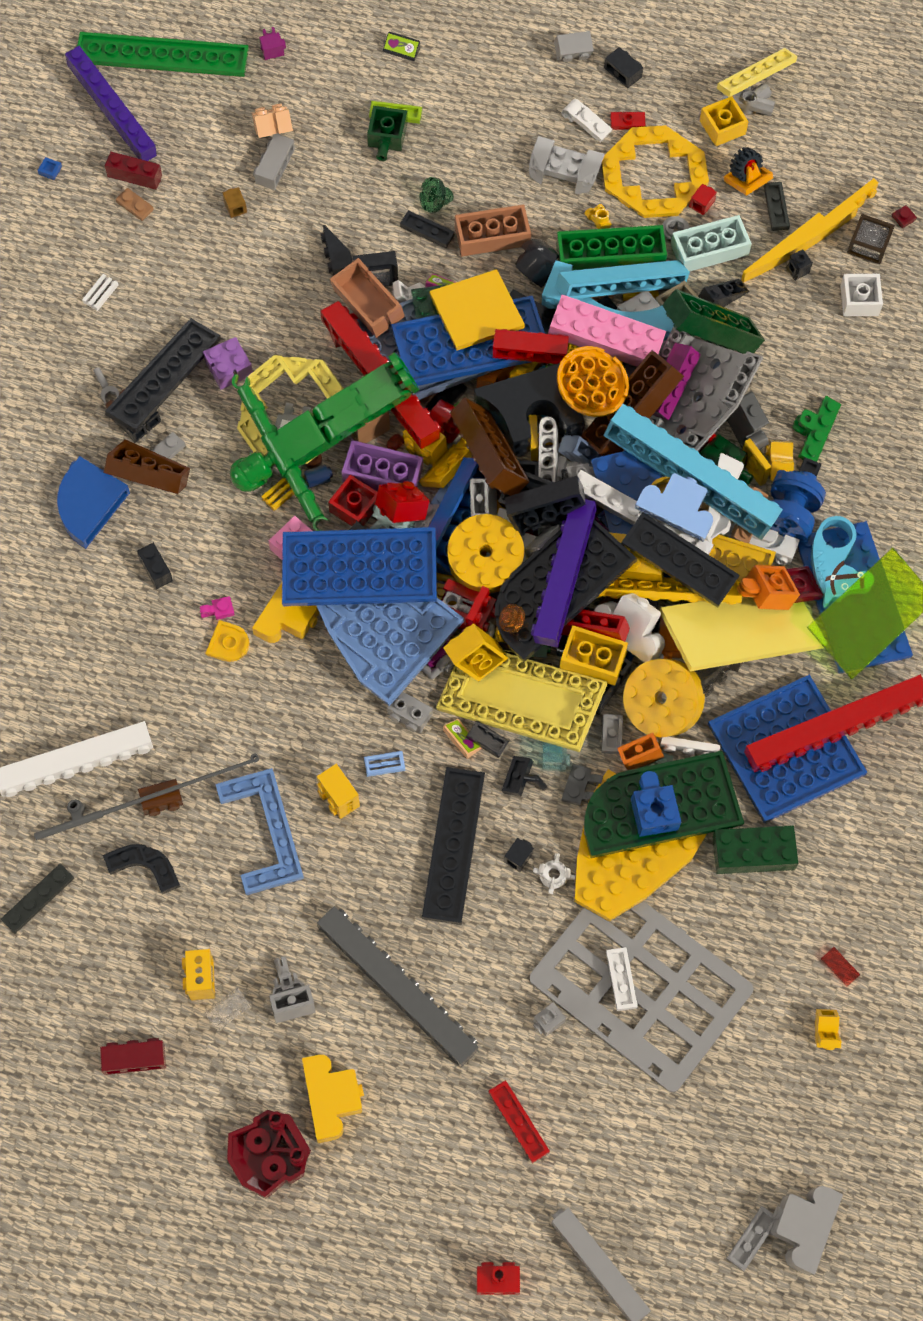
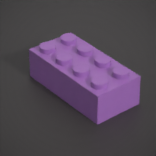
M352 440L342 469V482L344 483L349 475H352L377 491L379 485L390 482L403 483L404 481H409L418 487L423 471V457Z

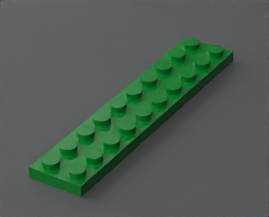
M80 32L77 46L80 45L94 65L245 77L249 46L243 44Z

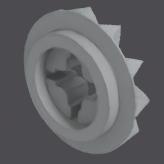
M670 217L662 224L667 240L672 239L675 225H677L678 231L690 228L688 222L681 217Z

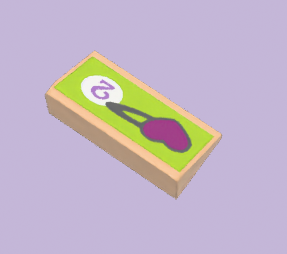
M459 719L443 726L445 734L466 759L482 749L466 738L469 731Z

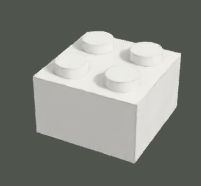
M844 274L840 285L843 316H879L883 306L880 274Z

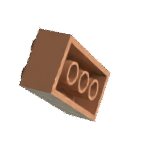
M524 204L455 215V231L461 257L519 248L526 241L531 240V231Z

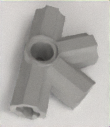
M766 83L760 84L753 90L750 86L733 95L734 100L743 113L751 114L757 112L772 116L775 101L767 100L772 92ZM723 94L722 100L728 98V96Z

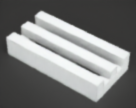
M103 274L82 299L83 303L98 311L117 288L118 282L112 281V278H107ZM111 284V286L107 289V291L103 294V296L98 300V302H97L96 304H94L95 301L102 295V293L104 292V290L108 287V285Z

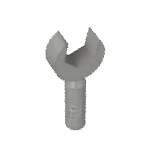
M99 367L95 368L93 371L101 387L104 388L101 391V398L106 404V397L109 394L118 397L119 391L114 386H108L109 384Z

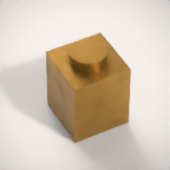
M239 187L222 192L224 204L230 218L247 213L246 202Z

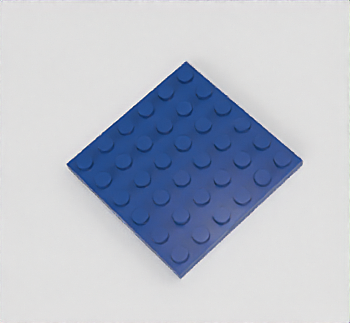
M810 674L708 722L710 730L764 824L867 774V770L846 735L842 736L835 743L827 742L818 750L810 749L801 757L796 758V756H793L784 764L778 765L776 763L771 765V768L767 771L761 772L759 770L754 773L744 753L747 745L831 711Z

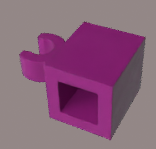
M271 27V33H266V30L263 29V36L259 37L264 60L284 56V49H286L284 38L281 39L279 32L276 33L274 27Z

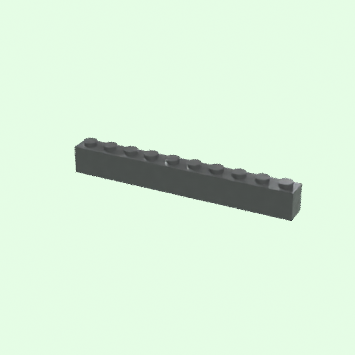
M335 906L331 908L317 922L318 928L462 1068L478 1051L477 1040L470 1034L467 1036L462 1031L463 1027L456 1020L452 1021L447 1017L449 1015L442 1006L438 1008L433 1003V997L427 992L423 993L419 989L420 985L413 978L409 979L405 976V970L399 964L394 965L390 961V955L384 950L380 951L376 947L377 943L370 936L366 937L362 934V928L356 922L352 924L347 919L349 916L343 909L340 908L338 910Z

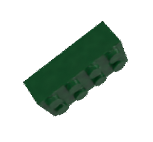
M794 826L716 829L713 833L716 874L796 870L799 864Z

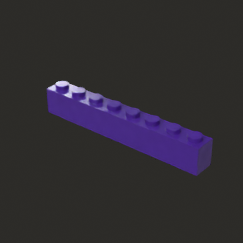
M80 45L66 52L67 66L136 157L145 161L156 157L157 152L154 142Z
M585 499L586 505L566 514L567 519L562 522L561 531L563 533L557 539L556 549L558 550L556 555L553 554L551 561L552 571L548 572L546 578L548 585L546 589H543L541 600H543L542 606L538 607L536 613L538 620L536 624H533L531 630L535 643L558 648L595 517V501Z

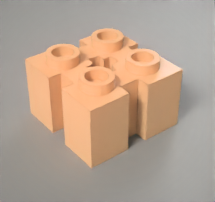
M282 104L272 105V109L268 110L265 107L256 108L255 112H251L255 132L259 138L293 131L289 109L286 106H282Z

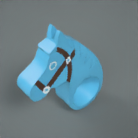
M841 516L829 517L821 523L811 547L813 575L818 587L824 594L823 608H826L831 601L840 603L847 595L866 594L871 589L874 581L871 573L867 571L856 572L854 568L844 564L856 540V529L848 519ZM828 527L842 528L848 534L850 543L844 547H835L833 549L832 546L826 545L822 532Z

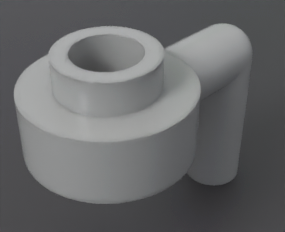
M445 655L439 660L433 670L426 664L422 671L429 679L433 680L441 672L452 670L455 665L449 656Z

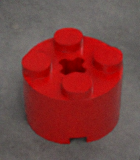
M441 399L431 411L429 410L431 419L438 422L441 428L440 433L446 436V442L449 444L459 436L460 430L453 423L454 419L450 414L455 407Z

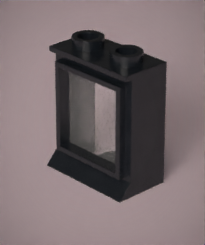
M395 251L353 256V261L359 258L384 287L392 286L393 282L398 280V265Z

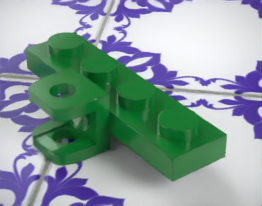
M825 396L816 414L810 410H803L801 415L796 416L792 428L803 436L807 435L798 458L818 461L841 407L840 403Z

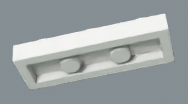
M662 737L660 742V748H664L666 752L673 753L675 750H678L690 756L695 755V753L708 754L720 751V745L673 737Z
M627 948L606 950L617 1011L636 1009L638 1006Z

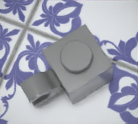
M553 1002L534 1016L533 1027L539 1034L543 1033L547 1037L565 1023L566 1017Z

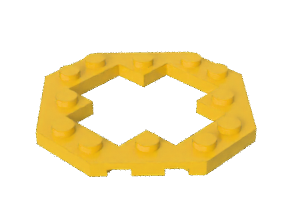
M666 125L632 127L604 155L601 163L605 192L618 198L621 203L635 210L642 218L678 216L690 204L691 197L703 183L707 186L709 183L705 152ZM668 143L669 157L687 156L690 182L674 183L675 198L642 200L640 185L622 186L619 161L635 160L634 145Z

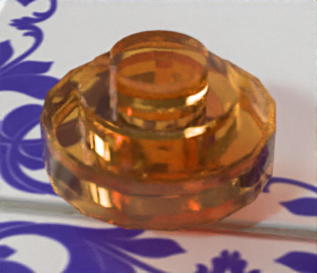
M509 604L503 608L499 617L501 629L508 633L517 632L524 623V610L516 604Z

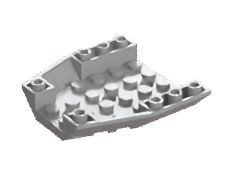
M673 327L659 356L666 361L675 343L692 346L701 356L670 419L666 420L651 416L650 420L656 426L664 428L674 438L682 440L683 444L689 448L698 451L738 408L763 356L748 351L746 354L732 351L696 339L687 332H679ZM720 362L719 367L713 369L714 364ZM703 394L702 400L696 402L697 397ZM686 427V431L680 435V430Z

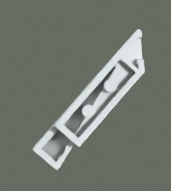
M720 453L718 467L729 471L733 477L738 479L744 464ZM709 506L708 512L713 516V523L705 540L712 543V539L722 533L724 535L729 532L732 521Z

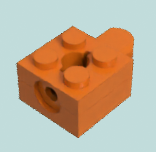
M754 565L748 575L737 586L739 594H742L743 597H753L758 609L789 610L800 596L785 566Z

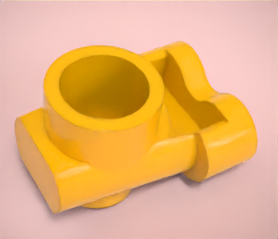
M602 204L597 205L595 208H588L584 214L588 220L593 221L597 229L611 228L609 212Z

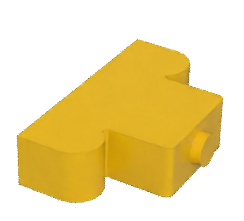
M281 582L252 627L253 635L266 642L275 643L281 639V630H284L303 639L309 629L314 628L317 624L318 608L316 605L283 606Z
M326 1055L302 1058L317 1143L336 1140L344 1132L340 1117L362 1113L360 1097L364 1096L362 1084L357 1083L354 1069L331 1073L332 1064Z

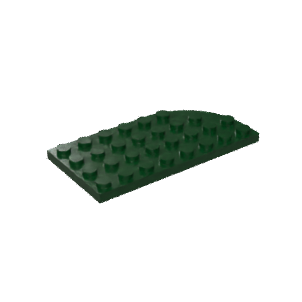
M723 751L627 770L608 778L593 793L585 811L584 835L590 858L711 833L716 829H730L743 826L744 820ZM647 771L655 772L658 776L660 787L673 786L681 818V825L678 830L639 837L631 797L634 791L641 790L639 781L643 773Z

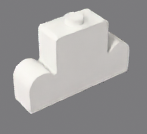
M630 593L622 596L618 604L610 601L600 604L595 608V612L625 616L630 628L625 641L628 643L627 650L644 663L660 657L665 646V640L658 633L652 634V631L661 612L650 605L647 599Z

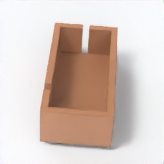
M359 258L330 278L333 290L376 338L389 329V324H395L405 317L400 303Z

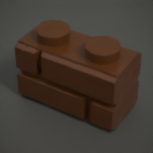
M172 779L139 788V796L141 798L178 785L177 779ZM180 789L143 801L141 804L145 815L157 816L161 813L160 811L167 809L168 811L178 810L183 805Z

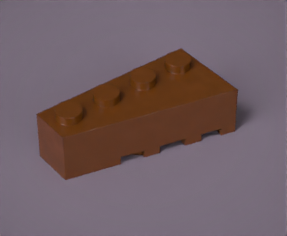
M126 439L107 454L104 473L175 494H179L187 486L190 472L189 467Z

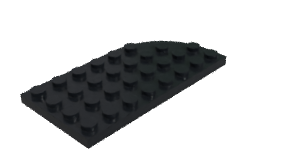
M595 519L593 520L564 626L637 562V558ZM561 530L510 574L509 578L501 586L495 604V617L499 633L506 645L523 662L543 646V644L535 643L531 630L533 624H536L538 620L536 618L537 609L539 606H542L543 600H541L543 589H546L548 585L546 578L548 572L552 571L551 561L553 554L556 555L558 550L556 549L558 537L562 536L563 532Z

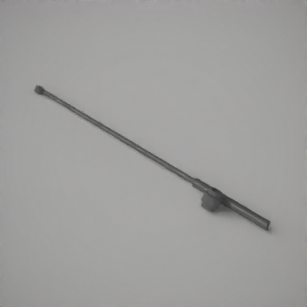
M254 753L251 755L250 760L84 816L85 807L82 802L77 799L71 800L68 803L67 810L71 814L72 820L36 832L34 837L36 840H40L100 819L104 815L247 764L256 763L259 761V756Z

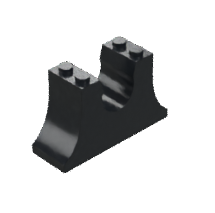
M560 363L474 389V402L490 411L515 456L522 457L530 452L531 426L528 423L529 415L552 417L557 424L558 432L562 438L565 435L581 436L583 434V415L572 409L564 401L558 389L557 370Z

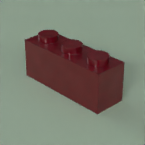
M110 152L105 163L107 177L157 190L162 178L160 164Z
M149 1038L147 1042L130 1040L126 1044L118 1045L117 1042L106 1043V1046L100 1047L101 1071L104 1075L166 1069L165 1044L159 1038Z

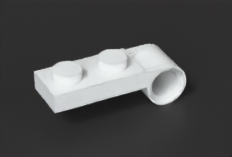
M573 99L562 110V115L565 119L568 118L569 122L575 121L600 143L612 131L610 126L577 99Z

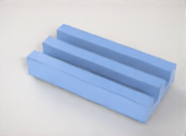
M402 751L364 757L367 777L405 771ZM395 757L400 758V760L369 764L370 761L383 760ZM401 764V766H395V767H389V768H382V769L370 770V769H373V768H379V767H385V766H392V765Z

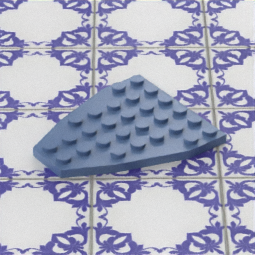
M437 598V602L316 605L330 637L358 681L388 706L396 700L464 622V618L439 598Z

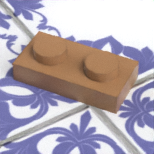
M126 188L116 198V202L141 221L154 210L152 205L129 188Z

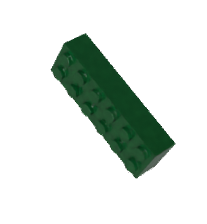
M675 289L662 305L666 315L674 323L673 326L676 330L687 332L693 337L698 336L704 341L709 340L718 346H725L729 350L733 349L742 354H746L747 351L755 353L765 341L750 317Z

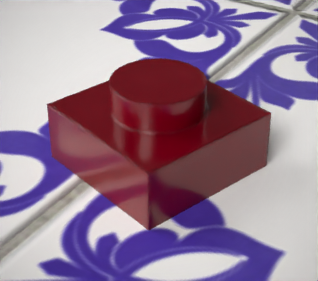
M907 205L892 213V218L901 228L906 227L917 219L916 215Z

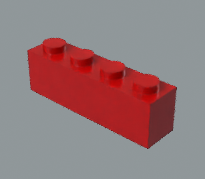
M495 329L493 358L558 364L567 355L569 336Z
M582 610L563 627L561 635L569 636L573 625L625 642L630 628L625 616Z

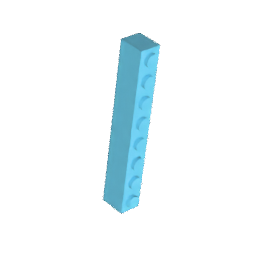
M680 260L559 272L555 288L561 295L563 294L574 299L671 289L683 281L687 282L690 272Z

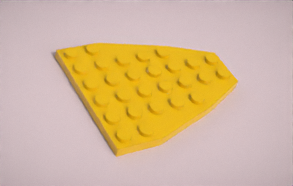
M607 769L601 784H598L596 789L606 782L608 778L616 775V773ZM583 825L576 859L574 902L610 922L647 899L691 862L707 833L590 858Z

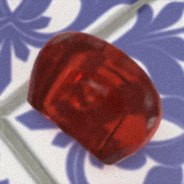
M398 433L394 434L387 441V448L397 451L402 444H405L404 437Z

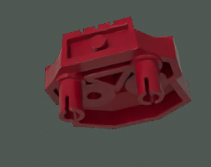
M266 1110L254 1117L252 1124L228 1133L227 1160L243 1188L266 1199L286 1182L291 1185L304 1176L306 1162L311 1150L290 1114ZM261 1138L262 1143L259 1145L255 1144V1139ZM282 1138H284L289 1148L279 1147ZM277 1165V1171L272 1172L270 1170L271 1166Z

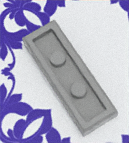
M761 1206L726 1258L743 1272L770 1234L775 1220L773 1213Z

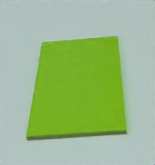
M891 548L810 623L807 628L852 680L923 613V582L897 551Z

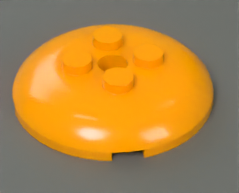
M584 346L570 351L561 361L557 370L559 392L564 401L580 414L590 417L610 415L621 407L628 395L629 380L626 370L615 356H610L604 352V349Z

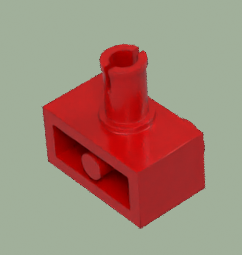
M481 1262V1266H477V1295H520V1266H515V1262H503L502 1266H494L493 1262Z

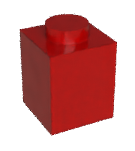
M702 183L691 197L689 207L704 216L715 202L717 192L712 187Z

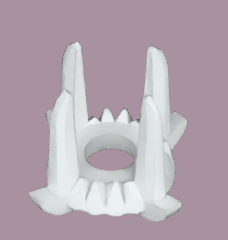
M558 853L555 854L554 860L540 864L539 869H533L535 874L540 875L542 883L549 888V894H553L554 889L565 885L567 880H575V875H571V870L559 861L560 854ZM551 869H557L560 872V876L554 879V877H549L548 872Z

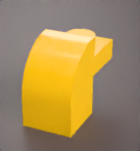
M816 1009V1047L826 1050L841 1048L842 1040L838 1033L840 1017L837 1010Z

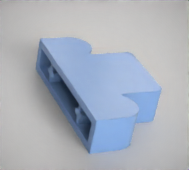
M676 473L672 474L663 493H660L661 491L657 486L648 485L643 489L635 504V509L702 542L707 537L713 523L711 513L705 510L698 512L706 496L707 489L696 484L697 481L691 477L684 478Z

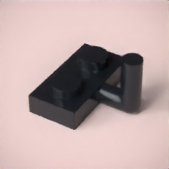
M513 756L501 791L507 795L521 797L526 782H534L542 791L547 789V785L538 775L529 774L534 762L531 758Z

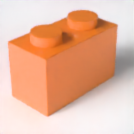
M650 733L617 748L627 770L641 768L664 757L654 733Z

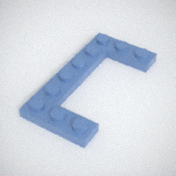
M273 768L215 784L221 804L256 794L260 795L279 864L242 874L241 879L246 895L304 879Z

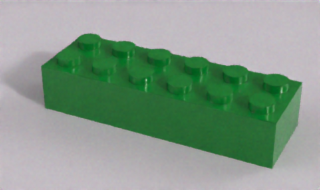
M663 225L557 232L556 247L559 255L558 261L573 265L572 271L664 262L667 259Z

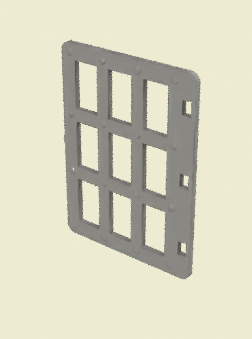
M644 901L629 909L646 922L633 939L609 921L583 908L531 972L530 983L667 1091H678L751 996L754 990L752 983L687 935L685 930L681 927L678 928ZM590 924L620 947H626L629 963L635 957L668 983V986L656 1001L634 986L637 1005L646 1011V1014L634 1029H631L599 1004V1001L611 988L612 982L609 966L577 942L578 938ZM656 930L690 955L678 973H675L643 948ZM568 951L602 977L589 995L554 969ZM700 964L735 990L722 1008L687 982ZM551 986H554L561 992L558 997L548 990ZM678 992L714 1018L701 1036L665 1010ZM656 1020L692 1046L679 1065L643 1038ZM601 1025H604L611 1031L608 1037L598 1030ZM652 1064L662 1071L659 1077L648 1069Z

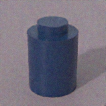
M325 464L304 470L309 488L331 482L330 478L333 477L331 468L326 467Z

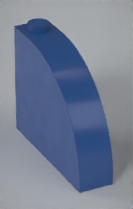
M80 456L76 461H73L61 481L57 496L59 515L69 536L86 549L130 494L128 485L112 475L104 473V470Z

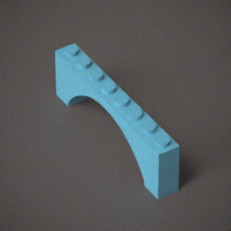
M555 260L542 293L541 305L549 309H557L561 294L555 288L559 272L572 271L573 265ZM591 297L577 299L665 330L664 341L667 340L674 327V323L666 315L663 306L645 311L627 312L606 307Z

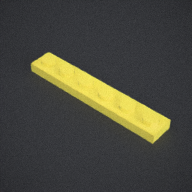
M784 48L719 82L717 90L731 97L795 63L797 56Z

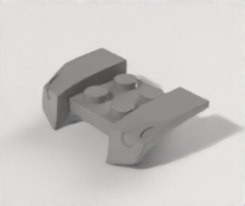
M538 136L529 163L530 177L537 183L542 184L544 175L577 183L575 194L589 192L594 184L605 154L588 150L587 154L554 146L555 140Z

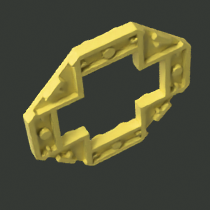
M274 355L248 376L250 378V387H252L258 399L263 402L265 410L268 407L258 393L284 372L289 375L296 385L310 374L327 399L344 389L325 361L319 359L311 360ZM242 402L240 409L242 411L241 418L238 421L237 429L253 452H261L266 455L268 451L261 440L262 435Z

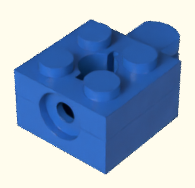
M647 771L643 773L639 781L641 790L634 791L631 797L639 837L678 830L681 825V818L673 786L660 787L659 779L655 772Z

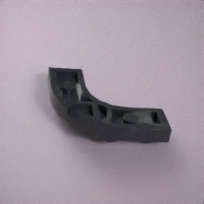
M132 844L102 855L110 875L128 867L142 866L153 873L162 894L181 887L170 861L159 850L142 844Z

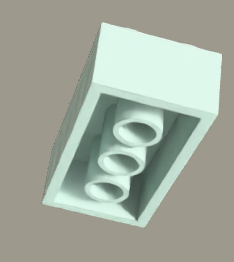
M740 215L673 232L671 247L676 259L680 260L689 272L749 256L752 244Z

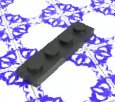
M60 863L1 918V921L16 934L74 880V876Z

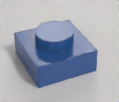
M45 157L38 169V174L55 180L62 168V164Z

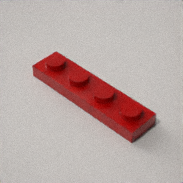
M505 1080L488 1091L489 1095L531 1163L533 1164L549 1154L550 1150L507 1081Z

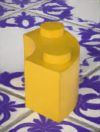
M769 440V444L765 446V455H768V462L772 466L769 478L773 481L779 470L794 471L793 442Z

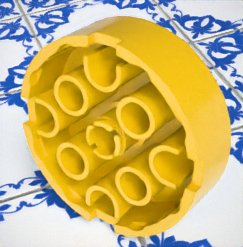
M480 514L469 517L461 522L451 534L447 552L448 565L456 581L465 587L480 591L481 587L484 586L489 588V593L499 592L505 580L524 561L522 537L514 529L512 523L500 516ZM485 551L489 552L491 555L489 557H483L481 556V553Z
M654 659L641 664L630 674L623 692L624 709L631 723L647 735L654 733L655 737H670L688 731L700 718L705 702L701 680L696 672L689 671L685 663L674 659ZM664 693L667 697L665 703L662 700V694Z

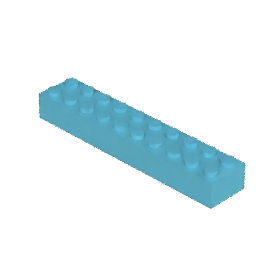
M621 405L603 435L665 477L671 478L672 474L676 473L684 478L691 477L697 481L696 484L707 489L703 500L704 503L760 540L764 538L783 510L776 502L769 501L763 497L762 493L751 489L744 481L736 479L729 471L721 469L712 460L704 458L697 450L689 448L683 444L682 440L674 438L664 428L656 426L649 418L642 417L630 406Z

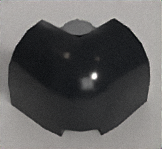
M531 239L521 246L525 252L518 257L515 265L523 275L542 288L547 282L555 260L559 258V255L545 241Z

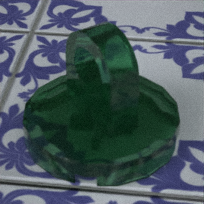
M429 177L422 183L421 188L423 189L419 194L420 204L425 211L429 213L439 212L443 205H448L453 201L454 195L452 191L444 186L441 179Z

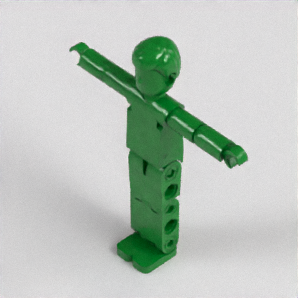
M395 352L388 356L391 362L383 364L350 386L321 402L313 408V413L307 410L279 429L272 424L265 412L263 402L258 399L254 390L250 387V378L246 376L245 383L242 386H238L239 376L235 374L232 378V384L238 389L237 393L262 435L261 440L268 453L264 455L261 452H250L249 456L236 460L230 468V479L234 486L243 492L254 491L267 483V479L273 474L272 466L276 465L282 478H286L296 498H298L310 523H313V529L315 531H323L318 529V523L322 520H330L324 517L315 500L314 492L308 488L298 466L305 464L330 449L339 441L365 426V423L376 419L411 396L410 391L414 394L420 390L403 360Z

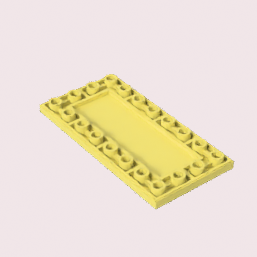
M742 596L741 603L730 605L721 602L718 608L706 601L660 608L661 616L689 671L822 649L827 645L804 602L794 603L789 610L758 609L753 597Z
M506 653L508 659L479 682L458 667H453L437 703V710L475 722L477 720L482 724L580 752L607 687L606 681L529 659L523 662L518 656Z

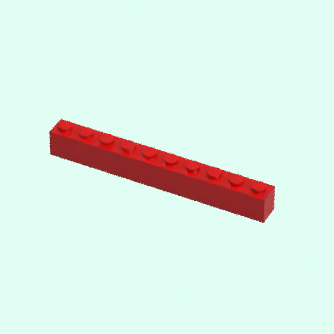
M337 301L320 311L321 322L363 376L389 362L385 356L380 354L378 346L375 343L372 344L367 332L361 330L358 321L350 316L346 306ZM411 393L409 398L390 409L420 449L440 439L441 428L438 422L431 419L429 411L420 405V401L415 394L412 395Z
M921 674L749 744L746 746L744 753L754 773L759 770L764 772L770 769L771 765L776 763L778 765L784 764L793 756H796V758L801 757L810 749L818 750L827 742L835 743L844 735L848 734V736L856 734L861 728H871L880 720L883 722L888 721L897 713H900V715L905 714L914 706L922 707L923 678Z

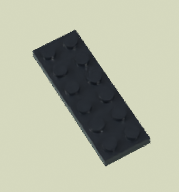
M642 512L621 542L624 547L717 608L740 576L644 512Z

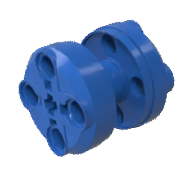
M779 470L771 485L770 492L774 500L770 501L776 502L783 510L770 529L777 531L779 535L784 537L788 535L799 539V542L806 543L812 534L815 523L811 513L820 509L826 497V492L817 480V477L810 472Z

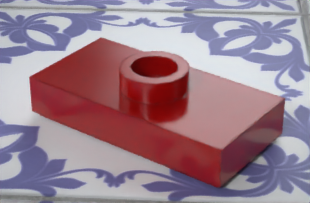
M645 112L610 113L612 130H630L632 127H646Z

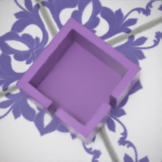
M236 337L203 351L205 363L211 374H213L220 390L233 385V371H236V374L239 376L238 382L246 379V376L248 377L253 373L252 364Z

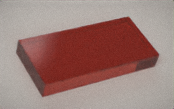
M835 947L821 958L846 987L860 976L859 972Z

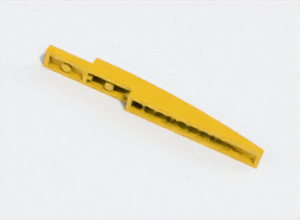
M873 178L826 216H823L820 212L745 269L741 281L744 283L783 264L790 259V255L802 249L804 251L842 227L856 216L858 208L864 204L867 198L871 199L876 195L879 182Z

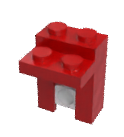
M448 579L443 587L445 592L441 601L446 605L450 601L457 603L456 605L448 606L464 618V622L458 629L463 630L475 624L487 633L490 627L489 621L491 617H495L497 599L490 596L489 588L482 586L480 591H475Z

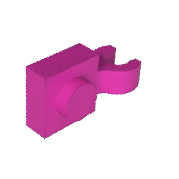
M230 596L211 600L212 606H200L202 618L215 615L216 620L235 616Z

